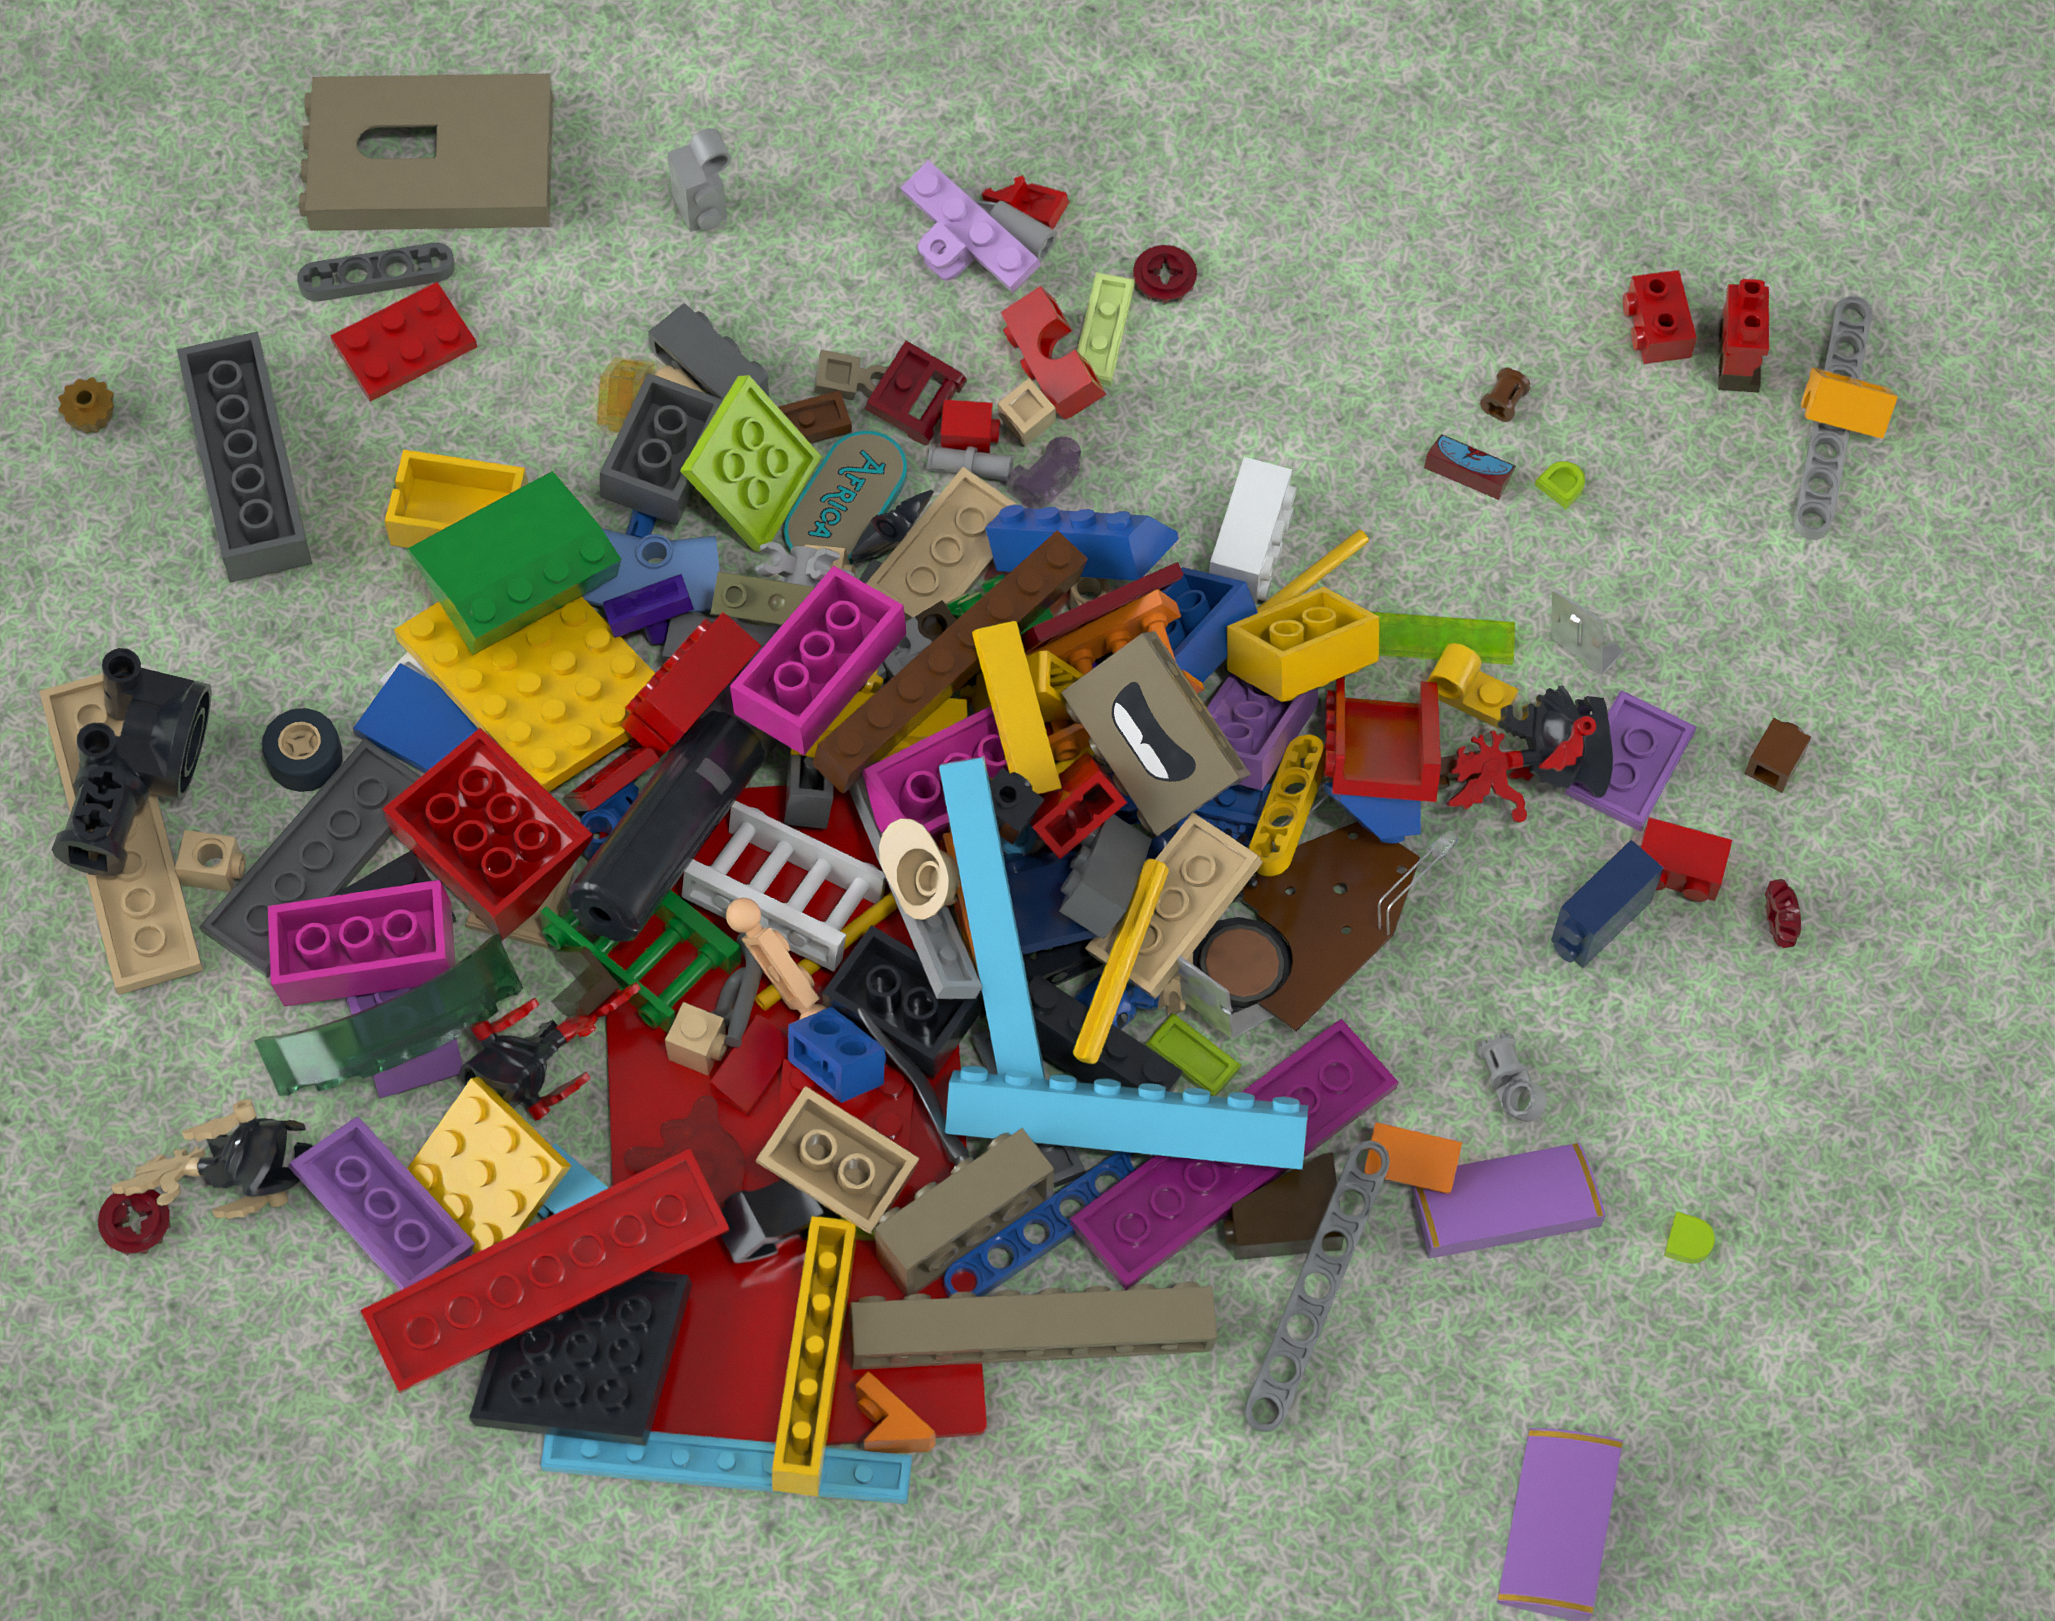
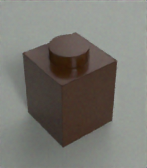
M1773 717L1751 755L1744 774L1783 793L1805 755L1811 736L1805 734L1797 725L1790 722H1782Z

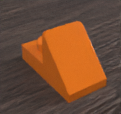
M869 1371L856 1384V1394L859 1400L857 1402L858 1408L871 1421L875 1423L879 1419L882 1421L864 1440V1451L894 1454L930 1452L936 1445L935 1431Z

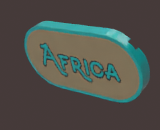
M857 431L842 437L831 447L785 520L784 535L789 552L792 547L805 546V544L845 548L850 565L854 563L851 559L852 551L864 529L875 515L888 513L905 486L907 460L904 451L895 440L876 431Z

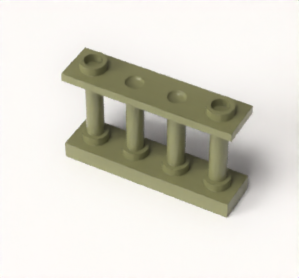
M718 572L711 614L720 615L724 611L730 618L742 619L748 624L761 626L775 624L782 626L815 587Z

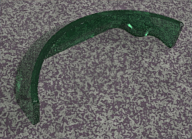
M496 934L489 937L479 948L454 966L396 997L323 1025L288 1034L265 1036L254 1040L279 1096H290L293 1092L310 1085H314L317 1091L335 1088L341 1082L352 1077L361 1076L364 1079L389 1070L462 1035L461 1030L477 1022L486 1021L498 1013L496 1003L507 997L518 995L522 991L523 986Z

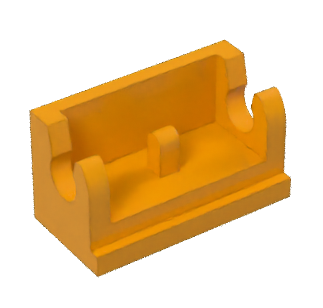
M1811 367L1810 377L1801 402V408L1806 409L1804 416L1807 419L1881 439L1884 438L1898 398L1894 392L1885 386Z

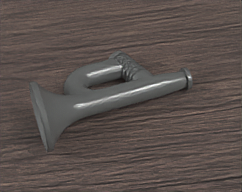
M745 933L738 935L736 943L740 945L741 953L745 956L746 967L738 969L727 979L721 990L716 1010L711 1012L724 1018L725 1027H729L728 1035L725 1036L724 1042L731 1047H740L742 1044L741 1038L747 1027L764 972L742 940L746 935Z

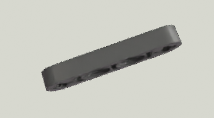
M432 242L311 262L299 270L297 282L302 296L307 300L326 301L441 282L452 276L455 270L453 253L447 245L440 242ZM440 257L441 266L433 268L432 258ZM418 259L420 271L415 272L413 260ZM393 263H403L407 266L406 272L400 276H391L385 271ZM355 269H361L368 273L366 278L358 283L349 282L346 276ZM337 272L340 283L336 285L334 284L333 273ZM320 276L321 286L313 287L312 277Z

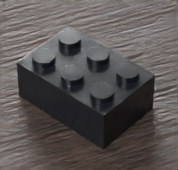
M872 925L822 992L824 1007H833L872 1039L876 1040L858 1012V1008H863L876 1026L925 1075L933 1080L982 1012L981 990L976 999H937L918 953Z

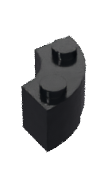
M780 1177V1180L771 1185L754 1191H738L724 1201L725 1207L721 1209V1212L730 1231L721 1235L735 1263L748 1262L778 1253L776 1244L798 1234L802 1242L807 1240L811 1216L840 1219L842 1216Z

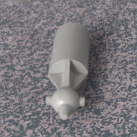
M960 188L1035 255L1040 263L1053 248L1057 238L1055 230L1004 201L998 203L976 200V191L973 188Z

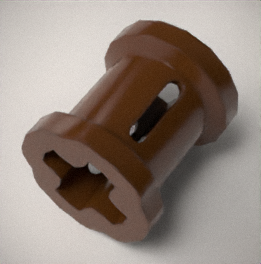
M1508 367L1500 369L1497 373V383L1492 391L1485 394L1480 401L1481 408L1486 414L1502 422L1511 421L1515 415L1514 408L1521 396H1526L1531 390L1530 381L1517 370Z

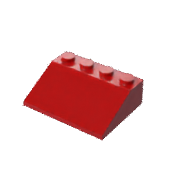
M481 728L382 808L391 832L409 850H412L414 855L502 941L539 909L594 838L593 834Z

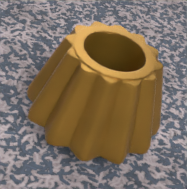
M90 377L87 380L78 378L73 385H66L64 387V393L58 397L61 403L58 411L65 417L66 423L75 429L82 430L86 434L91 431L97 433L100 428H106L107 422L112 418L114 393L107 389L106 382H97L94 377Z

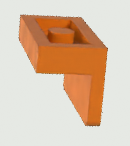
M1375 1122L1371 1141L1378 1142L1384 1146L1390 1159L1389 1169L1384 1180L1443 1194L1451 1193L1462 1142ZM1373 1150L1368 1151L1364 1173L1370 1175L1378 1172L1381 1166L1380 1157Z

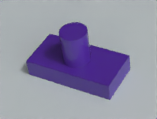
M682 574L603 602L614 638L643 628L651 644L666 642L669 629L667 619L694 610Z

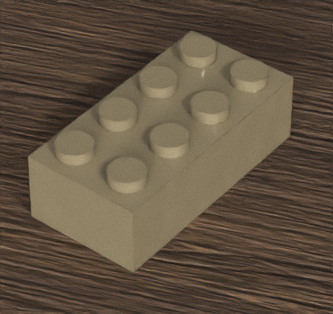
M1023 1128L1012 1135L1006 1132L998 1136L990 1143L988 1151L975 1160L973 1157L966 1158L954 1167L949 1178L940 1184L936 1182L929 1183L917 1192L914 1197L915 1201L903 1209L895 1207L880 1217L877 1223L878 1226L875 1227L876 1258L905 1297L916 1294L943 1276L952 1263L1053 1196L1054 1168Z

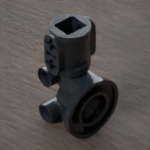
M126 648L111 650L102 660L105 707L112 718L124 721L120 737L115 736L114 731L108 725L97 722L87 724L80 729L76 741L79 770L73 785L77 795L66 828L57 833L52 847L53 854L62 863L90 875L115 876L123 872L128 858L124 846L135 813L144 808L149 793L180 801L185 797L192 782L203 747L212 696L210 684L141 668L139 656L134 651ZM95 851L103 853V855H98L96 860H90L88 852Z

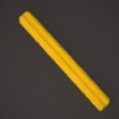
M1147 859L1142 867L1073 1050V1055L1082 1062L1095 1064L1100 1057L1169 872L1166 864L1161 861Z

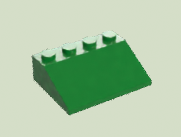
M553 471L407 548V552L472 655L617 577L622 560L601 526Z

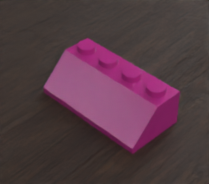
M992 706L863 770L862 774L876 825L882 834L889 824L899 819H913L919 822L928 830L935 843L942 840L943 834L949 833L950 822L940 775V764L984 756L988 776L992 779L1001 768L1009 772Z

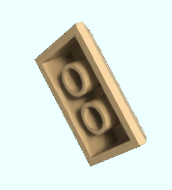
M806 1086L756 1159V1162L869 1234L878 1225L880 1217L891 1209L914 1174L919 1158Z

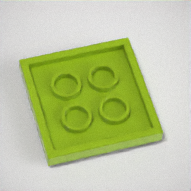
M744 375L738 376L680 472L754 552H762L760 551V545L772 542L822 456L751 376Z

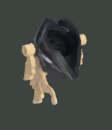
M243 1099L233 1105L234 1113L231 1115L213 1119L181 1132L185 1140L195 1139L199 1142L206 1139L213 1157H203L206 1155L203 1148L199 1149L198 1146L190 1154L187 1153L186 1148L182 1150L176 1149L174 1150V1158L167 1159L164 1154L158 1155L153 1160L146 1162L145 1165L136 1167V1177L112 1184L111 1187L114 1193H124L128 1196L134 1193L142 1194L160 1185L162 1190L167 1192L160 1195L156 1200L162 1206L171 1203L180 1194L182 1189L177 1182L183 1175L190 1177L204 1176L206 1185L224 1189L237 1185L243 1188V1193L246 1195V1197L232 1203L213 1208L212 1212L216 1218L226 1217L230 1220L235 1217H245L250 1213L260 1210L267 1202H269L271 1207H280L289 1200L285 1190L295 1186L300 1181L289 1167H282L286 1152L287 1130L304 1131L306 1127L304 1123L295 1120L257 1118L252 1101L250 1099ZM239 1123L240 1126L228 1137L227 1133ZM297 1142L294 1145V1159L312 1148V1144Z

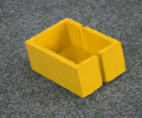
M403 449L395 479L397 489L392 490L384 520L390 545L409 548L527 485L526 469L518 466Z

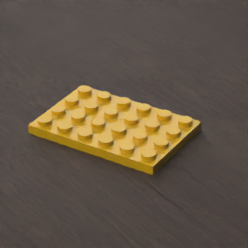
M582 596L474 655L470 652L439 601L394 629L399 643L474 725L487 733L548 792L633 738L620 726L630 715L625 706L655 674L620 636L614 638L610 625Z

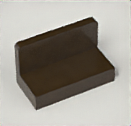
M563 946L555 952L576 977L571 984L551 1001L562 1014L588 1016L620 987L586 946Z

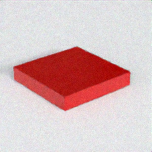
M652 748L628 749L566 794L563 800L571 811L593 810L660 759Z

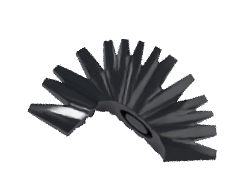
M928 490L900 502L901 505L896 506V510L875 515L861 534L852 551L851 559L856 563L864 562L887 552L900 543L923 512L934 491Z

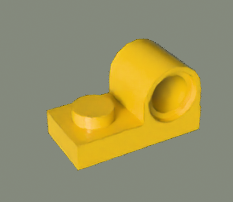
M1456 643L1448 644L1427 682L1438 683L1439 701L1499 729L1497 723L1501 718L1500 710L1504 706L1513 704L1519 689L1481 672V659L1470 648Z

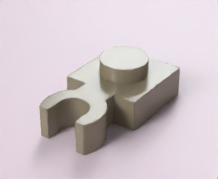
M821 350L818 357L813 393L827 394L840 390L844 399L854 400L856 390L870 398L877 387L871 380H881L887 368L881 365H872L867 369L860 368L861 357Z

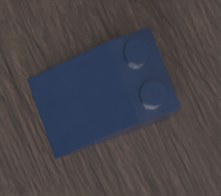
M1048 845L1043 846L1040 852L1028 855L1021 853L1003 855L1022 955L1099 937L1059 911L1065 894L1060 891L1061 887L1073 870L1070 868V864L1076 855L1074 848L1061 859L1058 858Z

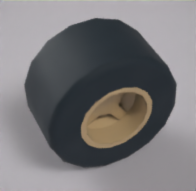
M308 708L288 710L278 715L267 726L262 737V753L273 779L286 789L305 792L321 788L343 762L342 745L338 732L332 721L319 711Z

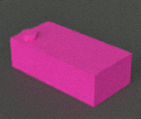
M833 566L730 685L734 714L805 755L907 634L904 605Z
M441 880L268 906L271 985L284 1007L457 980L452 904Z

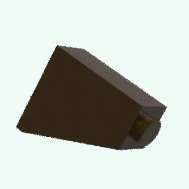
M1333 1152L1321 1154L1303 1164L1302 1170L1294 1169L1232 1204L1230 1220H1223V1235L1225 1247L1233 1246L1235 1260L1308 1253L1337 1184ZM1328 1232L1325 1234L1321 1243L1324 1252L1341 1250L1344 1236L1338 1232Z

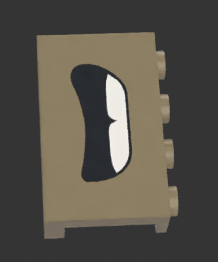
M1156 631L1140 634L1061 692L1067 701L1065 708L1068 714L1076 723L1084 726L1091 737L1089 744L1092 750L1100 759H1106L1115 773L1112 777L1117 788L1124 795H1130L1138 808L1136 814L1139 821L1149 832L1153 831L1156 836L1174 829L1175 825L1191 815L1192 812L1194 813L1231 786L1238 785L1251 775Z

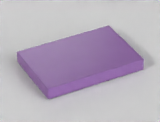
M1620 690L1608 712L1613 750V770L1606 794L1601 798H1597L1587 787L1579 782H1573L1570 788L1565 790L1564 794L1641 832L1692 739L1697 726Z

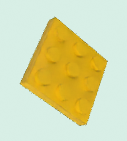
M480 1077L470 1079L407 1170L475 1242L472 1251L477 1253L526 1229L572 1165L505 1102L497 1092L485 1084Z

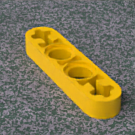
M1311 734L1298 736L1290 741L1285 750L1249 845V849L1259 855L1263 862L1256 871L1260 875L1275 876L1281 874L1289 867L1325 772V748L1322 740L1317 736ZM1304 758H1305V761H1304L1305 769L1302 768V764H1301V760H1300V759H1304ZM1293 783L1306 785L1302 791L1296 794L1284 792L1286 787ZM1280 816L1293 817L1291 823L1286 826L1276 827L1272 825V822ZM1272 841L1275 842L1277 852H1271L1273 849Z

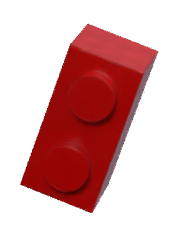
M1649 817L1640 848L1663 867L1656 890H1663L1665 888L1682 892L1686 898L1697 902H1703L1707 899L1715 901L1722 885L1733 840Z

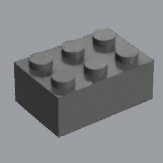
M647 373L600 471V497L678 525L695 489L680 470L723 400Z

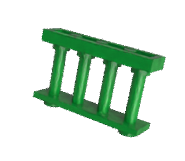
M670 890L654 913L666 923V931L626 970L607 956L620 942L601 936L592 944L575 930L581 922L576 918L572 909L560 918L550 908L545 906L540 911L541 933L546 941L558 950L563 946H586L620 985L619 989L621 991L637 982L641 989L631 996L628 1001L638 1009L639 1016L647 1025L654 1029L660 1027L667 1034L675 1021V1011L671 1008L710 969L716 970L720 967L730 975L741 963L740 945L672 890ZM687 940L698 949V957L657 997L639 981L678 942L684 943Z

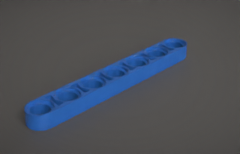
M1118 1151L952 1263L944 1276V1290L947 1296L958 1293L953 1288L951 1279L959 1272H968L975 1277L977 1286L971 1292L975 1293L976 1297H983L1075 1235L1076 1232L1070 1225V1219L1065 1218L1060 1212V1204L1065 1200L1074 1199L1079 1201L1085 1208L1102 1195L1095 1186V1181L1099 1177L1110 1175L1120 1182L1136 1170L1130 1159L1134 1153ZM1038 1223L1047 1229L1049 1237L1041 1244H1033L1025 1238L1024 1229L1030 1224ZM995 1248L1007 1249L1013 1257V1262L1006 1268L998 1269L989 1263L988 1253Z

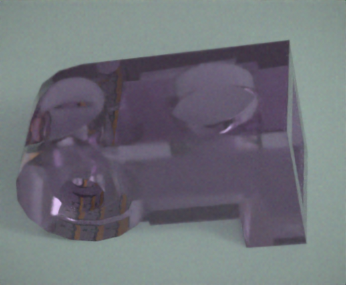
M1061 436L1054 438L1046 446L1045 455L1028 470L1018 464L1008 474L1007 492L1027 508H1046L1079 474V460L1081 457L1079 444L1069 437Z

